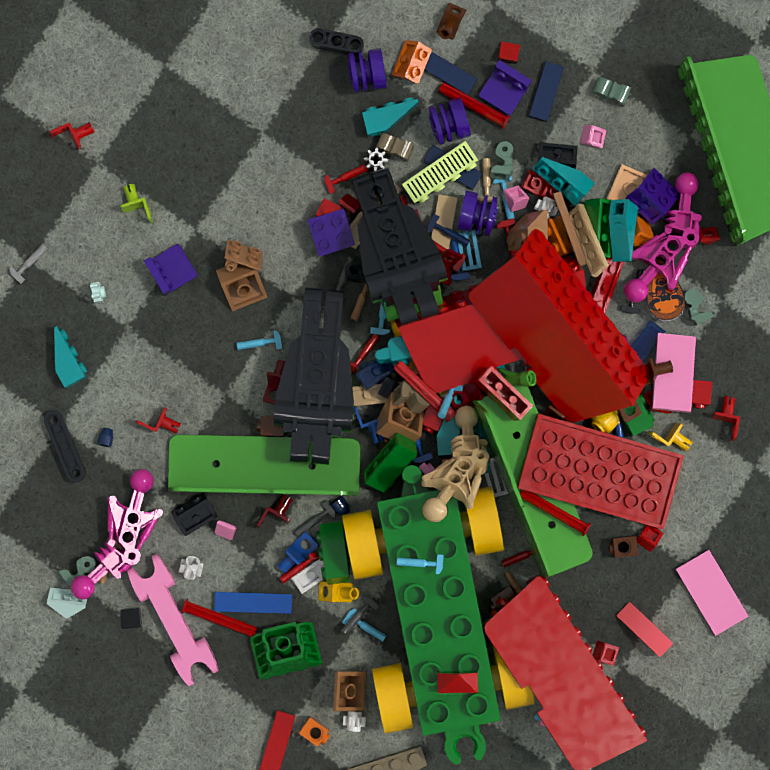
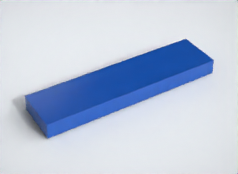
M215 592L214 611L292 614V594Z

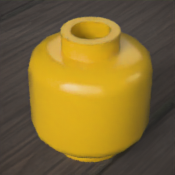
M616 410L592 417V427L597 431L609 434L620 422L619 412Z

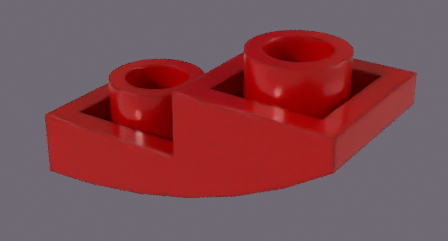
M528 170L521 185V188L541 198L548 197L554 200L552 195L559 192L532 170Z

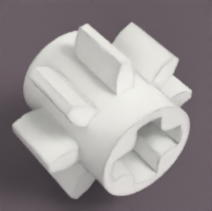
M378 148L375 149V152L368 150L370 156L364 158V161L369 162L367 169L373 167L374 171H377V168L384 169L383 163L388 162V159H383L385 151L380 153ZM378 156L381 161H378V164H374V161L371 159Z
M543 197V200L538 199L534 207L537 211L547 210L548 219L550 217L554 218L558 211L557 207H555V201L548 197Z
M188 556L186 560L181 559L179 572L183 574L184 578L194 580L196 576L201 577L204 564L200 563L199 558Z
M348 711L347 715H343L342 725H347V731L360 732L361 727H365L366 717H362L361 711Z

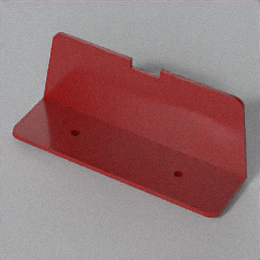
M538 229L532 230L514 257L470 291V301L509 350L516 347L531 366L526 371H533L535 373L537 385L557 410L565 416L564 418L567 421L574 423L634 406L649 378L650 371L648 366L643 363L637 352L628 344L626 338L621 335L614 323L593 299L591 293L585 289L579 278L575 276L568 264L560 257L555 247L546 239L544 233Z
M571 256L562 257L586 289L584 269L575 258H571ZM478 284L469 286L467 290H455L448 296H442L443 304L438 306L439 314L422 319L420 312H417L419 321L401 326L399 318L395 319L396 325L423 382L435 393L472 383L489 366H492L498 372V366L520 359L523 360L524 366L529 365L516 347L509 350L470 301L469 293Z
M537 575L526 580L527 586L485 623L484 632L519 687L523 689L529 686L543 708L537 712L539 718L573 770H589L648 741L645 737V730L636 724L633 712L625 707L624 698L619 692L616 693L612 687L614 686L613 681L603 673L602 664L592 656L591 647L581 639L582 634L580 630L570 622L571 617L569 613L559 605L560 600L555 593L552 594L548 588L550 585L546 578Z

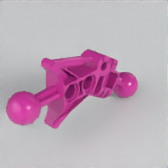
M690 172L682 173L676 178L675 188L680 193L679 210H672L666 213L669 218H666L665 222L669 224L664 226L665 231L660 235L654 236L632 253V260L642 261L649 265V267L639 279H631L624 286L625 297L631 302L638 303L647 297V286L658 273L666 280L668 290L673 291L688 261L687 257L691 249L695 248L698 244L699 222L702 216L690 212L691 197L699 188V180ZM672 231L681 234L682 236H674L670 234ZM674 243L677 245V250L671 251L667 245ZM685 248L686 251L684 255L681 256L676 268L674 269V259L681 252V250ZM661 257L665 260V264L658 265L655 259Z
M138 469L132 473L130 485L133 493L129 508L121 505L115 496L107 497L109 540L104 543L106 549L99 548L100 554L94 552L100 564L87 576L79 575L71 582V593L77 599L84 600L91 597L95 590V583L106 573H110L119 579L123 571L139 562V550L144 541H147L156 522L163 514L162 509H154L150 512L140 511L144 493L148 492L154 484V478L150 471ZM130 513H134L136 517L133 523H129L127 519ZM146 526L139 538L140 541L137 547L134 548L139 530ZM128 531L131 535L130 540L124 542L122 535ZM115 541L121 546V552L113 548ZM129 553L132 554L130 559L128 558Z

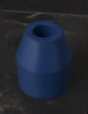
M104 427L98 435L96 444L111 448L114 439L113 430Z
M339 496L330 503L334 511L341 516L350 512L349 505L343 496Z

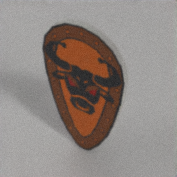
M658 257L655 259L658 265L665 264L662 258ZM658 273L647 286V307L656 319L671 321L683 313L685 296L679 282H677L675 289L670 291L667 288L666 280Z

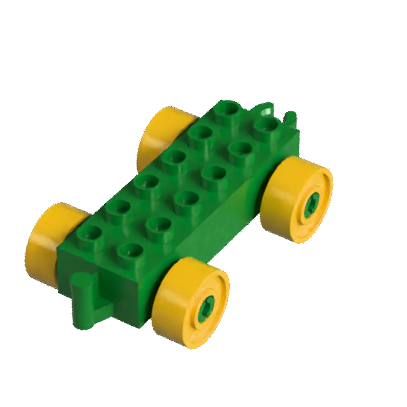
M410 465L402 473L404 485L401 497L377 502L382 528H374L371 509L342 515L355 580L383 575L380 554L387 553L412 677V681H404L401 663L372 668L384 733L412 729L413 722L410 708L417 707L423 736L445 732L444 746L446 755L453 764L458 765L461 762V756L456 749V743L462 737H469L473 740V755L475 759L481 760L486 751V742L480 732L479 725L501 721L495 691L501 690L505 710L534 705V695L529 686L523 689L519 687L493 645L495 665L490 666L465 538H471L475 556L504 551L492 487L478 488L473 508L468 509L464 504V512H459L457 499L451 497L446 504L447 514L445 518L440 522H430L424 518L422 507L426 500L437 497L441 491H429L427 487L422 486L421 470L417 466ZM437 554L443 555V569L439 574H436V567L432 566L412 567L397 565V557L437 562ZM437 673H477L478 693H438Z

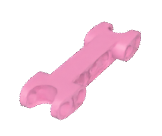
M156 553L151 556L155 570L150 578L140 577L133 567L127 569L128 576L141 602L148 599L151 600L177 649V652L170 655V658L181 678L190 687L194 684L190 672L191 666L194 663H205L213 673L218 672L219 668L206 639L203 637L196 641L168 589L176 585V582L166 564Z

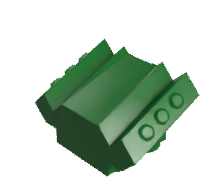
M296 622L264 629L262 633L255 634L250 638L259 679L282 676L286 673L303 671L308 667H317L322 664L313 623L303 622L296 624Z

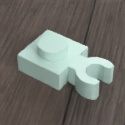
M100 282L91 283L92 299H94L95 303H103V298L106 297L105 286H101Z

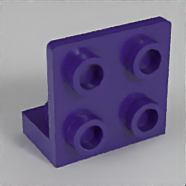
M499 60L492 75L479 93V97L510 116L529 88L532 80Z
M653 168L642 183L626 196V199H629L638 206V212L653 225L669 211L680 196V193L661 173Z
M344 209L307 218L319 257L355 245Z
M179 244L174 245L153 259L149 257L144 260L165 296L198 276Z

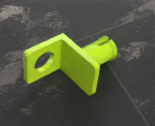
M129 184L130 190L127 185L124 186L123 190L128 202L120 205L123 213L145 207L147 217L150 223H153L148 203L145 197L138 198L135 184Z

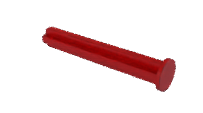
M442 83L439 88L441 94L452 100L461 98L465 107L502 126L501 129H504L510 118L509 115L505 116L446 83Z
M399 361L394 366V370L439 412L443 400L407 365ZM449 407L445 421H450L457 411Z
M520 491V496L523 500L581 532V536L587 533L591 525L590 522L586 524L532 492Z
M186 599L181 612L192 614L250 637L254 636L257 627L191 603L188 599Z

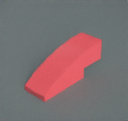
M630 602L616 615L658 657H661L673 645V642Z

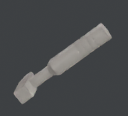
M42 243L18 271L12 266L9 268L11 275L22 284L25 279L21 274L48 248Z

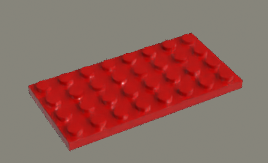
M537 414L517 488L664 530L684 455Z

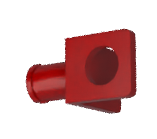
M69 122L51 130L49 136L53 138L68 130L77 150L81 149L80 139L95 132L90 122L76 129L72 128Z
M724 396L722 411L714 412L712 419L734 423L731 441L734 442L737 438L740 417L733 415L736 398L731 397L729 401L730 396Z
M163 407L154 428L136 420V423L157 432L158 428L163 427L176 434L178 429L171 425L179 428L181 425L180 422L166 417L167 408Z

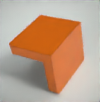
M637 216L633 246L639 248L653 238L654 235L650 223Z

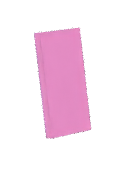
M665 333L657 334L655 364L670 360L673 365V373L657 375L653 384L652 409L691 412L696 337Z
M710 550L703 552L675 569L715 636L748 617Z

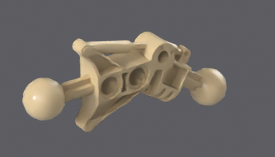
M471 406L460 407L454 416L456 425L462 429V435L451 440V454L453 458L449 461L446 460L432 472L422 476V486L434 487L441 491L437 497L426 500L422 507L424 518L430 522H440L445 518L447 514L446 504L451 497L462 501L466 508L472 509L482 480L481 475L487 471L489 454L486 449L487 440L479 439L478 435H474L473 428L478 423L479 416L477 411ZM476 474L470 487L469 481L473 477V475Z

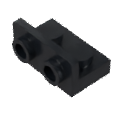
M540 142L538 161L544 157L576 169L578 146Z
M204 492L192 496L188 502L177 505L171 511L173 519L184 536L189 535L218 517Z

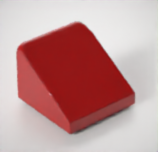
M501 42L498 61L517 64L520 45Z
M348 193L339 200V205L352 215H355L360 208L358 200Z
M646 525L636 540L640 546L651 552L664 533L655 527Z
M597 641L592 656L595 660L598 659L602 663L614 666L619 647Z

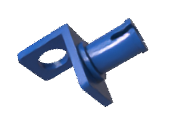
M355 406L354 410L360 427L368 428L373 443H378L379 441L376 436L378 419L363 424ZM378 434L380 441H383V436Z
M304 532L285 551L287 556L277 564L279 569L286 573L295 563L299 565L318 547V542L308 532ZM303 539L311 542L310 549L305 550L302 548L301 541Z

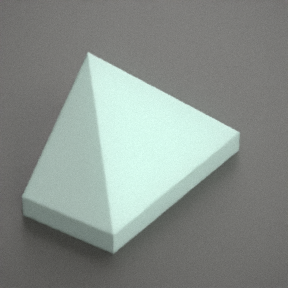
M50 587L47 605L64 618H69L85 609L87 599H77L73 596L70 589Z

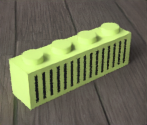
M464 141L405 181L402 185L414 203L418 201L421 204L430 198L428 196L429 193L432 191L437 193L445 188V182L448 180L453 182L461 177L460 172L464 169L468 172L476 167L477 164L475 162L478 159L467 142Z

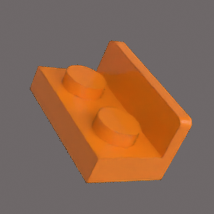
M405 40L391 75L419 84L432 49L418 41Z
M558 216L548 219V241L555 247L560 257L573 251L562 220Z

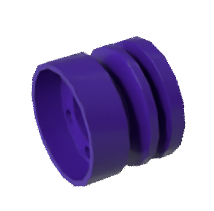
M381 48L368 50V59H364L362 52L358 51L359 60L356 61L354 53H349L347 64L349 79L355 93L359 92V83H363L364 91H367V82H372L374 90L387 88Z
M461 98L449 100L448 110L446 111L442 104L439 103V113L436 112L434 105L429 106L430 126L439 145L444 144L443 135H446L448 142H452L451 133L455 132L459 140L471 136L468 118Z
M466 190L457 230L470 232L474 224L477 225V234L480 235L481 227L483 226L486 227L484 236L489 237L496 221L498 197L493 196L490 205L487 204L488 195L484 196L481 203L478 202V193Z

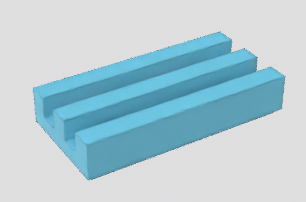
M475 230L458 233L468 239V236L472 235L477 265H473L469 243L466 247L469 266L466 267L464 261L462 271L482 268ZM458 242L459 252L462 255V253H464L462 244Z

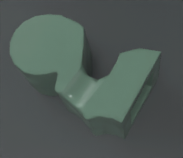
M598 77L597 84L592 92L605 100L616 99L617 104L624 107L631 87L624 84L619 85L617 82Z
M503 141L497 145L495 161L503 166L495 165L491 170L490 178L509 181L510 176L513 175V146L510 142Z
M689 289L684 293L685 304L690 306L687 310L689 320L695 326L714 317L712 312L709 311L699 313L698 307L704 300L700 291Z
M85 556L80 558L76 562L78 572L75 575L70 570L59 571L69 587L74 578L90 573L97 567V562L93 557Z

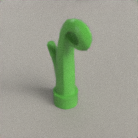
M499 368V372L504 374L503 377L511 385L528 387L534 386L536 383V375L533 371L517 373Z

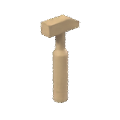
M483 158V186L485 195H488L487 203H491L493 196H489V187L491 185L490 158ZM478 197V201L482 202L484 197Z

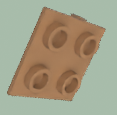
M227 239L224 256L226 259L225 268L228 271H234L239 263L261 271L263 252L258 248L242 245L239 241Z

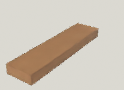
M561 192L554 193L552 196L575 259L583 266L586 264V260Z

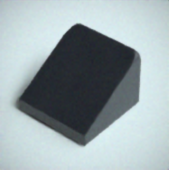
M385 377L377 394L387 399L399 383Z
M140 608L121 610L123 629L142 627Z

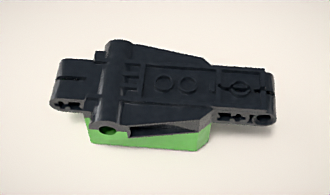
M387 167L371 172L374 181L373 185L368 174L352 178V185L363 214L357 227L363 275L372 303L381 301L387 321L399 318L401 326L419 321L417 312H420L422 319L439 314L438 306L443 304L439 282L448 280L442 257L415 210L401 203L390 170ZM376 195L379 196L381 202L380 204L377 201Z
M305 287L301 335L290 343L276 393L273 425L281 426L284 433L292 434L290 462L308 463L309 444L313 443L311 463L329 465L331 438H342V432L351 433L354 397L349 349L340 339L344 291L327 289L325 307H323V289ZM321 310H324L323 328H320Z

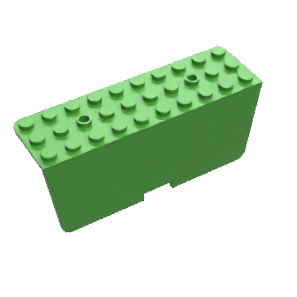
M745 55L693 63L691 57L686 56L680 64L678 74L680 79H684L685 82L683 89L686 98H690L691 105H689L691 115H695L697 121L695 123L696 131L698 134L701 133L703 140L700 141L703 152L707 153V167L709 170H712L714 175L712 183L714 188H718L720 194L717 198L719 205L723 206L725 210L723 214L726 225L729 224L731 232H729L730 240L738 246L770 231V98L758 60L754 56Z
M512 385L533 405L519 421H514L488 395L484 396L483 400H473L472 403L478 413L479 421L541 577L548 578L589 561L592 558L593 551L586 534L581 536V532L528 503L520 496L521 489H518L517 485L536 416L539 413L529 388L522 385ZM516 431L520 435L517 439L513 437V433ZM536 494L580 520L574 504ZM550 521H554L555 523L553 528H549L548 523Z
M177 434L169 441L168 492L360 496L361 446L354 438H331L329 465L316 464V468L311 470L309 469V464L312 459L313 443L309 444L308 463L290 462L292 437ZM215 460L220 462V466L217 468L213 466Z

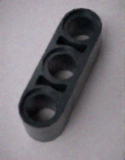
M315 28L309 34L311 45L317 49L347 55L353 52L354 56H358V51L363 52L364 50L362 38L356 35ZM320 34L323 36V40L315 42L313 37ZM335 38L342 40L339 46H334L331 42ZM353 42H358L361 46L359 49L353 50L350 48V45Z

